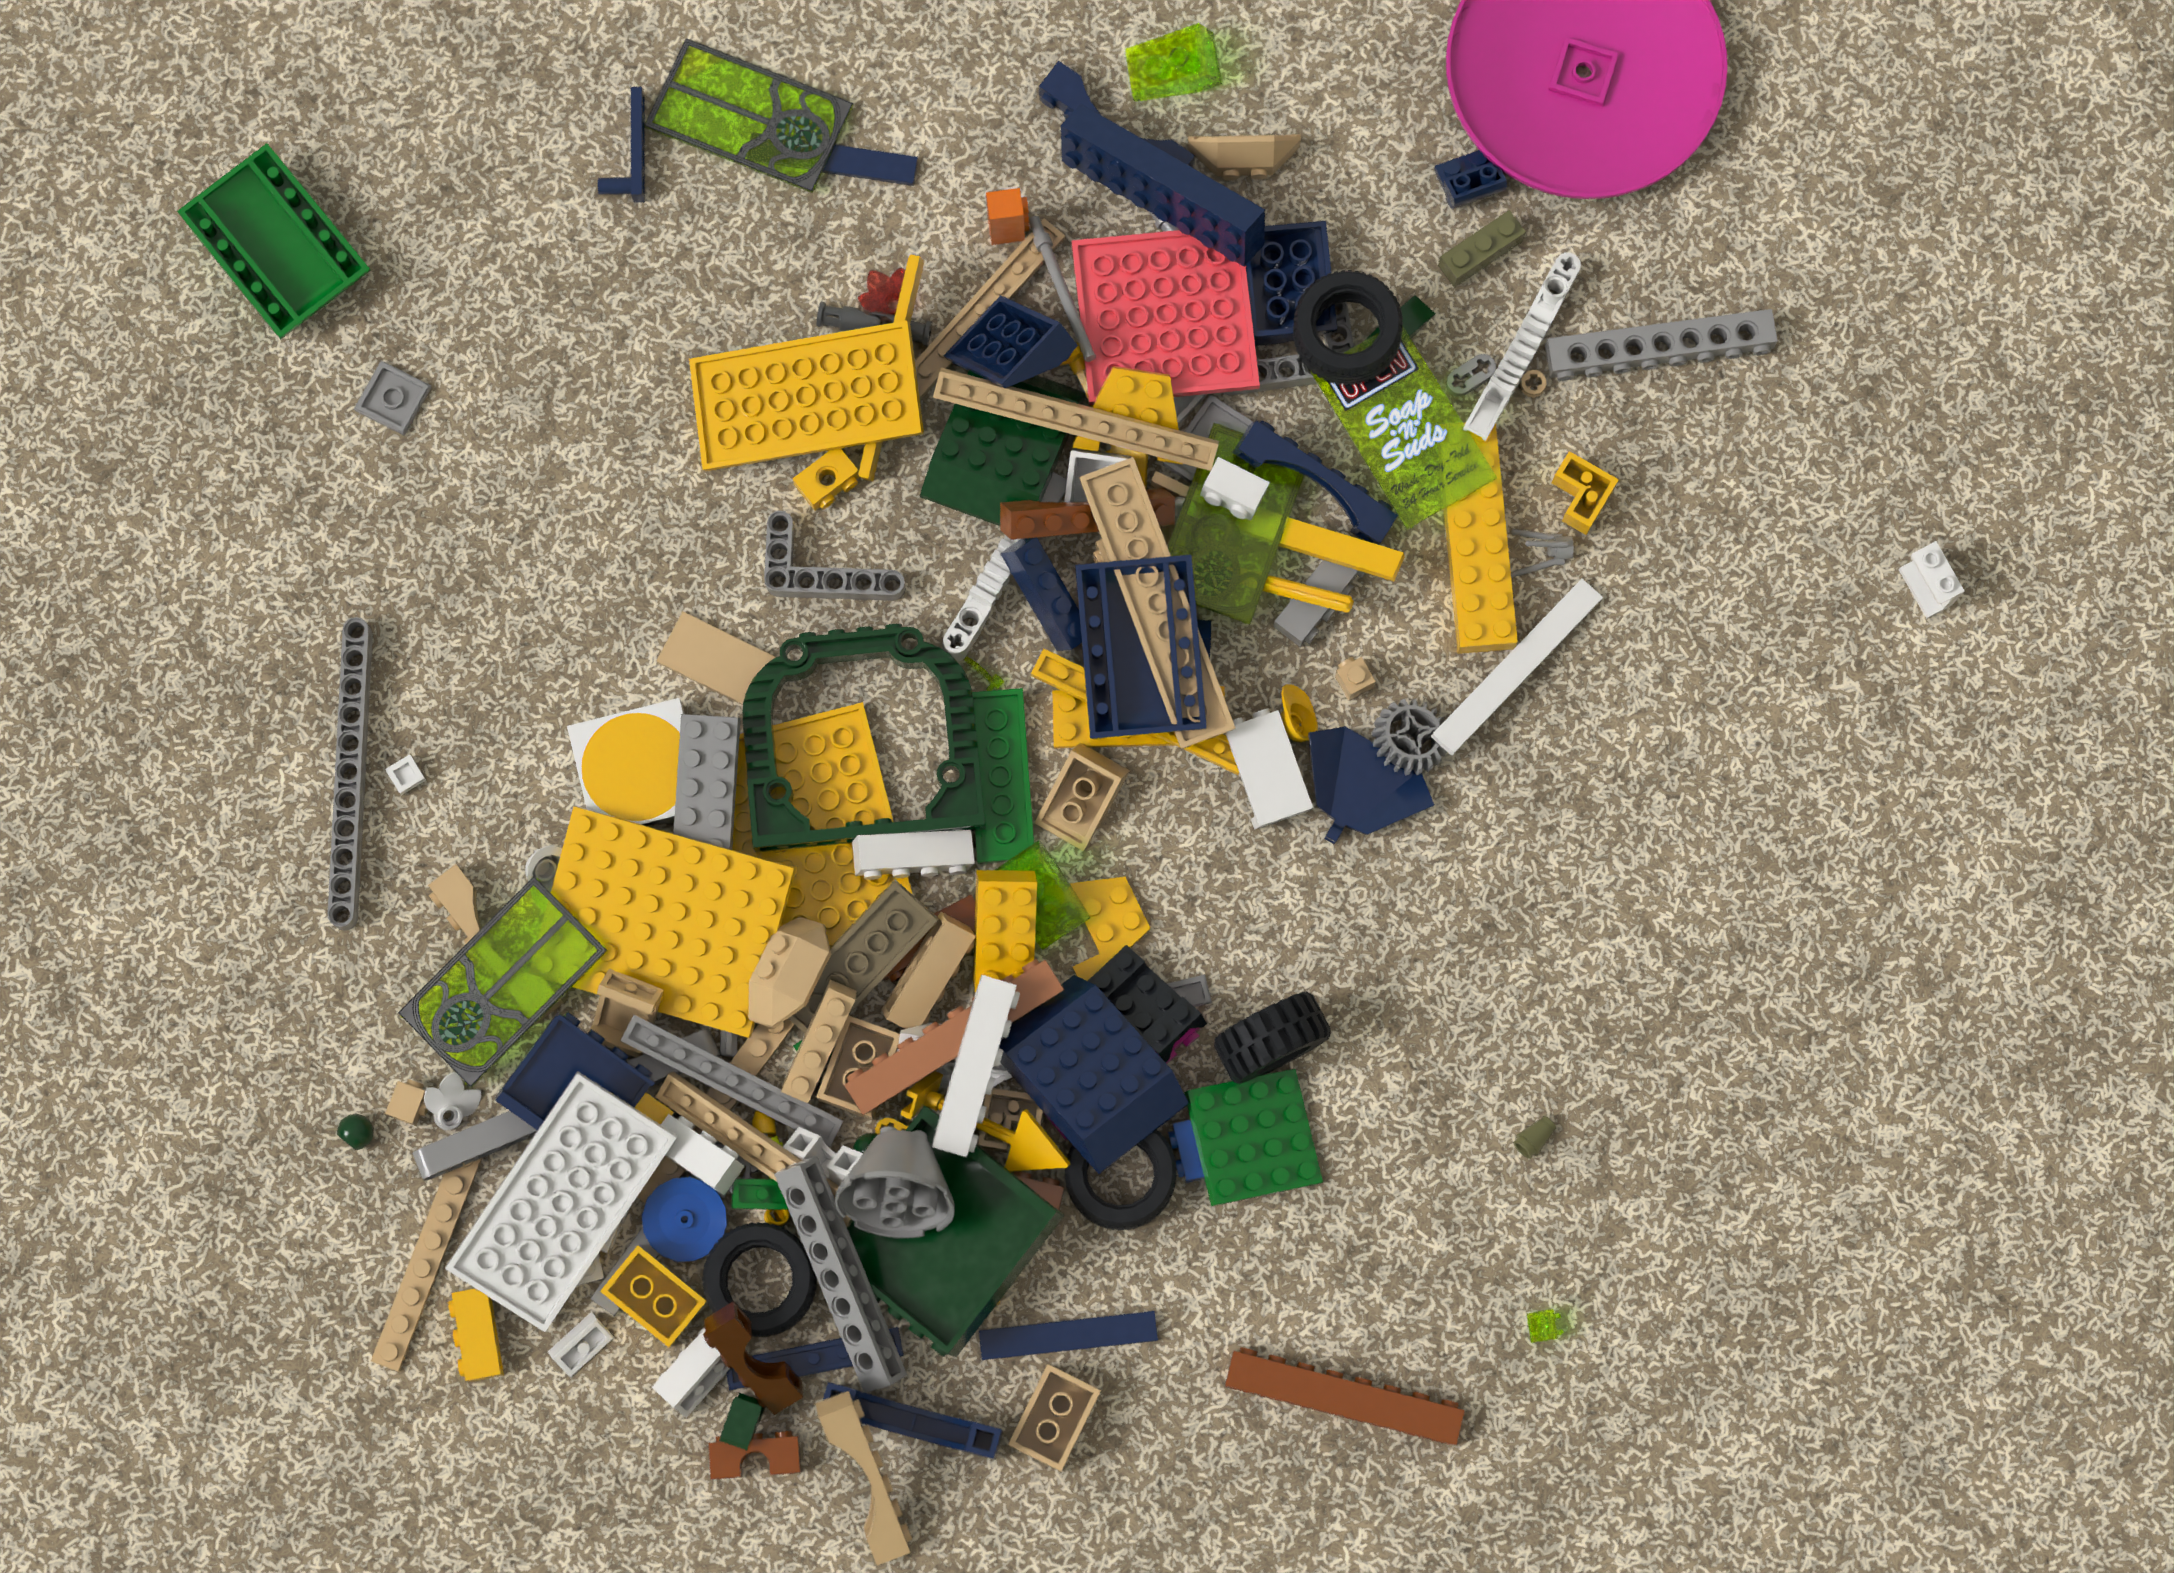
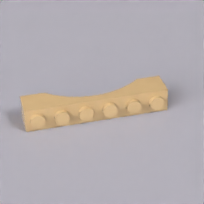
M455 864L428 885L433 891L429 897L439 909L443 906L447 909L450 915L446 919L456 931L459 929L464 931L467 938L463 941L467 944L482 929L476 905L477 890ZM485 936L470 949L474 954L478 951L485 959L481 964L491 977L497 974L501 978L512 967L492 949ZM520 969L500 988L508 999L514 996L520 1004L516 1009L521 1011L528 1019L556 993L544 977L529 974ZM559 998V999L535 1022V1024L539 1023V1022H540L541 1020H543L546 1016H548L550 1013H552L554 1010H556L559 1006H561V1005L564 1003V1002L561 1000V998Z
M847 1391L815 1403L828 1443L842 1449L854 1458L870 1481L871 1502L863 1528L876 1565L878 1566L909 1554L910 1549L907 1542L911 1541L912 1537L907 1523L901 1525L898 1517L903 1516L898 1500H891L889 1492H892L893 1488L888 1474L882 1476L879 1468L884 1466L878 1449L872 1451L869 1444L874 1442L869 1425L862 1426L860 1418L865 1416L859 1400L853 1401L850 1392Z

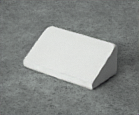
M591 1312L557 1342L548 1353L571 1378L615 1337Z

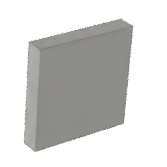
M380 361L354 410L405 436L432 387Z

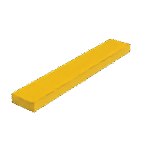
M1257 508L1251 521L1246 518L1240 519L1237 527L1241 535L1273 544L1283 516ZM1289 517L1286 518L1279 544L1280 547L1391 581H1395L1405 558L1404 553Z

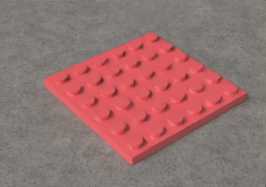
M1180 230L1072 240L1079 317L1096 356L1090 362H1086L1084 359L1089 405L1095 403L1096 397L1113 366L1170 375L1173 397L1260 388L1246 266L1244 267L1237 262L1228 260L1220 252L1213 248H1207L1201 241L1190 235L1183 234Z

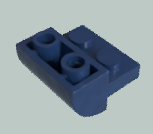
M1480 150L1434 166L1436 176L1445 192L1446 201L1451 209L1507 190V180L1501 168L1488 160Z

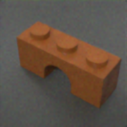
M792 1431L775 1432V1438L763 1439V1433L754 1434L747 1450L719 1441L720 1436L715 1437V1443H708L710 1478L712 1480L741 1478L744 1459L749 1454L755 1452L762 1453L767 1457L770 1465V1475L802 1473L800 1438L793 1436Z

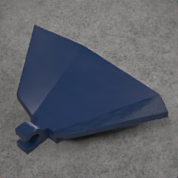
M1346 726L1308 733L1316 807L1326 813L1327 817L1334 820L1324 838L1328 842L1335 844L1344 827L1368 835L1434 806L1422 773L1416 775L1412 769L1411 773L1405 776L1404 768L1394 772L1395 765L1393 763L1384 766L1386 757H1377V752L1380 748L1373 747L1372 741Z

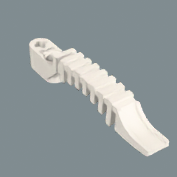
M1563 253L1556 259L1521 327L1517 331L1498 368L1489 380L1463 430H1468L1482 437L1484 441L1487 440L1576 280L1581 262L1575 254ZM1549 290H1554L1558 294H1553Z
M1053 473L1042 502H1060L1066 491L1067 479ZM1006 535L1004 539H1001L998 549L994 550L991 555L990 562L988 561L984 566V572L979 574L976 586L973 585L970 589L966 602L945 633L942 649L956 659L957 662L963 660L969 653L995 605V600H999L1002 595L1003 586L1006 587L1009 582L1010 574L1012 573L1000 553L1020 539L1011 540ZM973 618L977 621V624L975 626H966L963 620ZM956 642L960 643V646L951 648V645H955Z

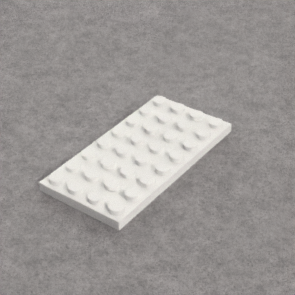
M577 1072L445 1269L546 1332L677 1139V1135L580 1072Z

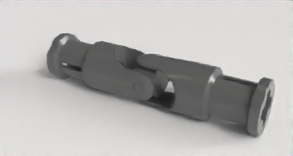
M820 302L816 326L822 327V325L838 327L840 331H849L882 325V317L889 318L893 323L895 315L882 312H869L871 315H866L855 307L844 306L839 308L828 306L825 302ZM911 321L912 341L921 342L923 346L928 347L932 321H927L926 323Z

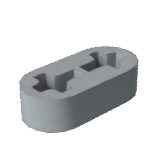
M1480 354L1453 370L1446 381L1448 392L1456 397H1462L1490 380L1496 369L1494 359L1489 355ZM1478 362H1481L1483 365L1489 364L1487 374L1480 371L1474 375L1472 372L1478 368ZM1466 376L1469 377L1464 383V389H1461L1459 386L1453 387L1454 377H1457L1459 380Z

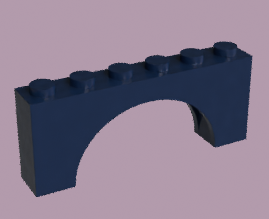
M827 1383L823 1400L849 1391L852 1400H859L865 1417L860 1418L864 1425L996 1461L1003 1435L1002 1429L909 1406L838 1384Z

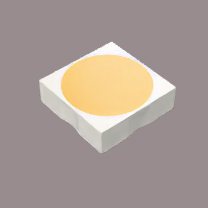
M680 698L567 726L588 810L645 826L674 823L681 714H685Z

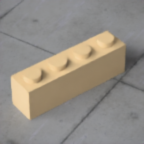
M943 912L939 913L938 921L928 931L881 1009L887 1020L904 1029L927 1024L932 1007L935 1003H939L944 996L946 984L950 978L953 979L957 975L963 956L970 953L974 947L976 935L970 926Z
M831 979L829 980L783 1081L782 1093L805 1103L809 1102L856 1000V990Z

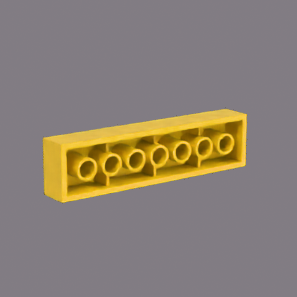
M1465 423L1439 424L1443 431L1444 429L1448 431L1444 440L1437 442L1439 464L1441 467L1443 463L1444 467L1443 472L1442 468L1440 469L1441 483L1443 482L1444 486L1443 488L1441 485L1457 653L1513 650L1518 640L1496 423L1486 441L1468 430H1463ZM1468 443L1469 452L1465 454V449L1467 448ZM1463 446L1462 451L1463 455L1465 454V456H1461L1460 459L1456 456V460L1454 462L1455 458L1453 457L1455 456V452L1451 456L1450 453L1456 450V454L1458 455L1459 452L1461 453V448ZM1449 472H1452V474L1447 477L1450 479H1446V475ZM1459 472H1461V476H1462V477H1460V474H1459V477H1458V475L1456 476V478H1458L1457 480L1454 479L1453 482H1451L1450 484H1447L1448 482H1450V481L1452 480L1451 477L1454 478V475H1455V474H1458Z

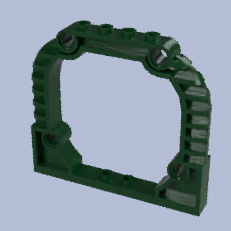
M889 624L885 626V629L879 630L865 626L857 628L856 632L845 633L843 629L830 630L828 635L816 636L815 632L801 633L797 638L787 639L780 647V656L765 664L752 679L743 702L742 720L752 842L755 853L852 843L858 835L986 830L973 695L969 679L956 659L940 647L924 642L922 633L918 629L902 627V624ZM913 638L918 644L914 649L908 650L903 648V641ZM798 649L802 651V657L797 661L789 660L787 655L791 650ZM890 657L896 665L904 669H926L939 684L944 699L949 747V760L943 761L937 769V780L941 788L933 800L925 807L926 819L892 822L890 818L874 820V824L863 825L861 821L845 823V827L811 830L810 820L791 804L794 794L787 779L778 777L773 711L774 702L783 685L788 681H798L807 678L815 671L818 664ZM949 770H955L960 774L955 782H947L943 776ZM774 788H784L786 790L785 796L782 799H773L770 795Z

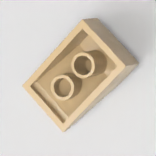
M1079 743L1071 750L1034 823L1078 849L1085 851L1117 797L1130 770L1086 745Z

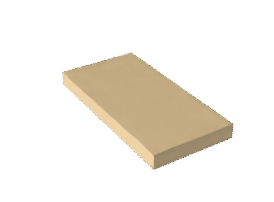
M682 611L656 662L743 705L746 691L752 679L775 656Z

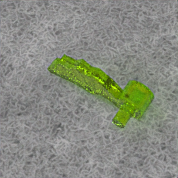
M966 656L963 659L990 683L986 688L987 691H992L994 688L999 689L1004 683L1000 676L994 674L992 677L972 658Z

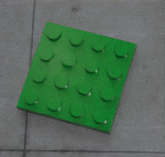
M1296 1069L1261 1075L1242 1084H1236L1231 1081L1184 1092L1188 1101L1187 1107L1211 1207L1323 1183Z

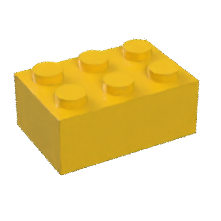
M639 1245L636 1246L600 1290L602 1294L667 1347L671 1346L707 1302Z

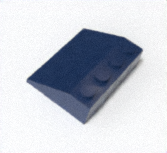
M1326 221L1265 226L1264 245L1246 264L1255 346L1294 341V314L1301 295L1317 279H1321L1322 276H1327V274L1331 273ZM1335 304L1323 311L1316 323L1318 335L1337 331Z
M1000 295L944 354V357L956 365L1003 388H1007L1060 366L1062 362L1071 356V353L1078 345L1060 322Z

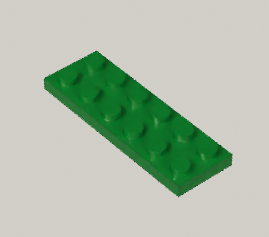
M1023 688L972 692L986 830L975 831L977 863L987 864L1035 860Z

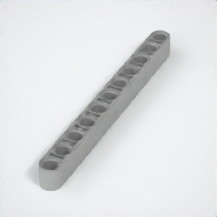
M359 617L348 619L342 630L328 895V919L336 928L343 931L350 930L357 924L359 913L373 641L371 628L365 620ZM364 627V634L360 638H352L351 634L355 628ZM362 655L363 661L360 665L350 666L352 657ZM361 683L362 687L359 693L355 695L349 694L348 690L352 684ZM359 711L360 717L358 721L348 723L347 717L349 713ZM351 739H357L359 742L358 747L354 751H346L347 742ZM348 768H357V774L353 779H344V773ZM347 796H355V804L350 808H343V800ZM346 824H353L354 832L348 837L341 836L342 828ZM352 853V861L348 865H340L339 860L342 854ZM343 881H350L351 889L349 892L339 894V885ZM341 910H349L350 916L348 920L343 923L337 922V914Z
M704 1029L681 1038L717 1057L721 1056L710 1029ZM647 1054L628 1061L635 1067L640 1063L653 1073L650 1078L654 1080V1085L663 1082L672 1071L678 1075L683 1073ZM508 1111L414 1151L412 1155L423 1181L464 1166L463 1162L466 1165L531 1138L536 1134L537 1130L511 1111Z

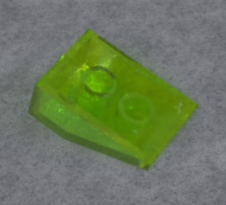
M1200 23L1125 49L1132 96L1135 102L1198 93L1222 84L1214 33Z
M1040 840L995 869L1035 871L1037 879L1035 940L1042 950L1090 919V915L1063 872Z

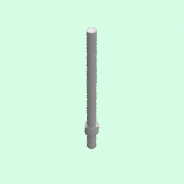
M1033 216L1029 219V224L1035 236L1033 239L1037 251L1042 253L1085 361H1093L1096 358L1051 248L1053 243L1050 235L1045 233L1040 218Z

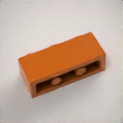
M1020 188L986 192L991 244L997 245L1024 241L1025 232L1030 231L1027 197H1021Z

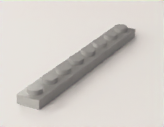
M633 1015L620 1040L795 1130L801 1127L820 1135L828 1147L831 1146L843 1123L842 1120L809 1103L782 1093L778 1087L636 1015Z

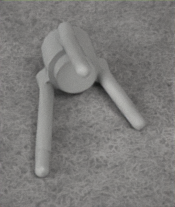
M1511 530L1513 535L1548 540L1526 541L1525 545L1547 547L1548 556L1554 557V559L1511 572V578L1554 565H1564L1565 559L1573 558L1574 545L1572 536Z

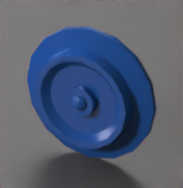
M692 1177L672 1178L657 1186L647 1198L642 1213L643 1232L650 1246L663 1257L678 1262L696 1261L710 1254L709 1252L714 1244L723 1237L727 1226L726 1207L719 1193L705 1182Z

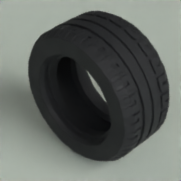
M1352 270L1335 271L1334 273L1327 274V276H1322L1321 279H1317L1301 295L1294 314V343L1304 365L1313 374H1317L1319 378H1323L1325 381L1329 380L1333 384L1335 382L1339 385L1341 383L1344 385L1361 384L1369 379H1374L1375 376L1378 377L1393 362L1401 343L1403 318L1396 296L1389 290L1387 285H1384V282L1379 281L1378 278L1372 277L1370 274L1366 275L1365 272H1352ZM1337 303H1359L1369 309L1377 319L1380 329L1379 335L1372 345L1361 352L1352 354L1335 352L1325 346L1317 333L1316 323L1323 311Z
M1155 1130L1137 1144L1140 1149L1146 1152L1153 1164L1154 1178L1152 1186L1143 1198L1126 1205H1115L1105 1202L1094 1193L1088 1182L1087 1171L1089 1163L1072 1144L1067 1155L1070 1165L1065 1168V1182L1071 1201L1086 1219L1106 1229L1130 1230L1148 1224L1166 1208L1176 1185L1177 1168L1172 1148L1160 1131Z
M761 1222L738 1226L725 1233L714 1244L709 1252V1256L706 1258L702 1277L706 1301L713 1313L733 1302L728 1289V1274L733 1262L742 1253L753 1248H770L780 1252L787 1259L792 1270V1286L787 1298L778 1307L767 1312H750L740 1308L751 1321L752 1337L778 1335L791 1329L792 1326H795L806 1315L816 1294V1274L813 1271L804 1245L790 1231L774 1224Z

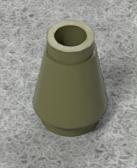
M1543 1116L1516 1135L1517 1139L1513 1144L1528 1159L1533 1155L1538 1156L1556 1129V1125L1551 1119Z

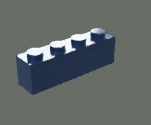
M1038 538L1020 539L1001 552L1000 555L1057 651L1072 650L1081 644L1079 609Z

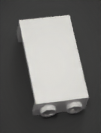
M1269 708L1253 713V719L1244 722L1242 717L1234 719L1233 722L1236 729L1224 733L1229 742L1254 813V817L1251 818L1254 830L1313 809L1279 710L1270 713Z

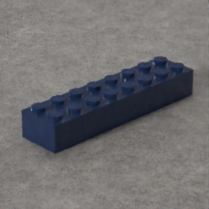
M1082 104L1061 124L1062 161L1068 167L1077 169L1087 175L1092 181L1099 182L1108 187L1114 194L1122 195L1132 201L1135 206L1146 209L1159 220L1170 223L1183 234L1196 238L1207 248L1215 249L1228 260L1237 262L1244 267L1263 247L1265 209Z

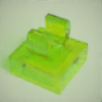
M1554 1309L1528 1313L1527 1320L1531 1343L1558 1339V1336L1564 1332L1563 1330L1556 1329L1555 1319L1561 1318V1314L1554 1313Z

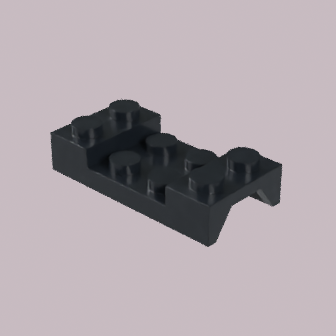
M1125 945L1088 980V982L1095 984L1165 1063L1170 1059L1173 1045L1187 1031L1192 1028H1203L1207 1025L1203 1015L1147 966L1146 962L1128 945Z

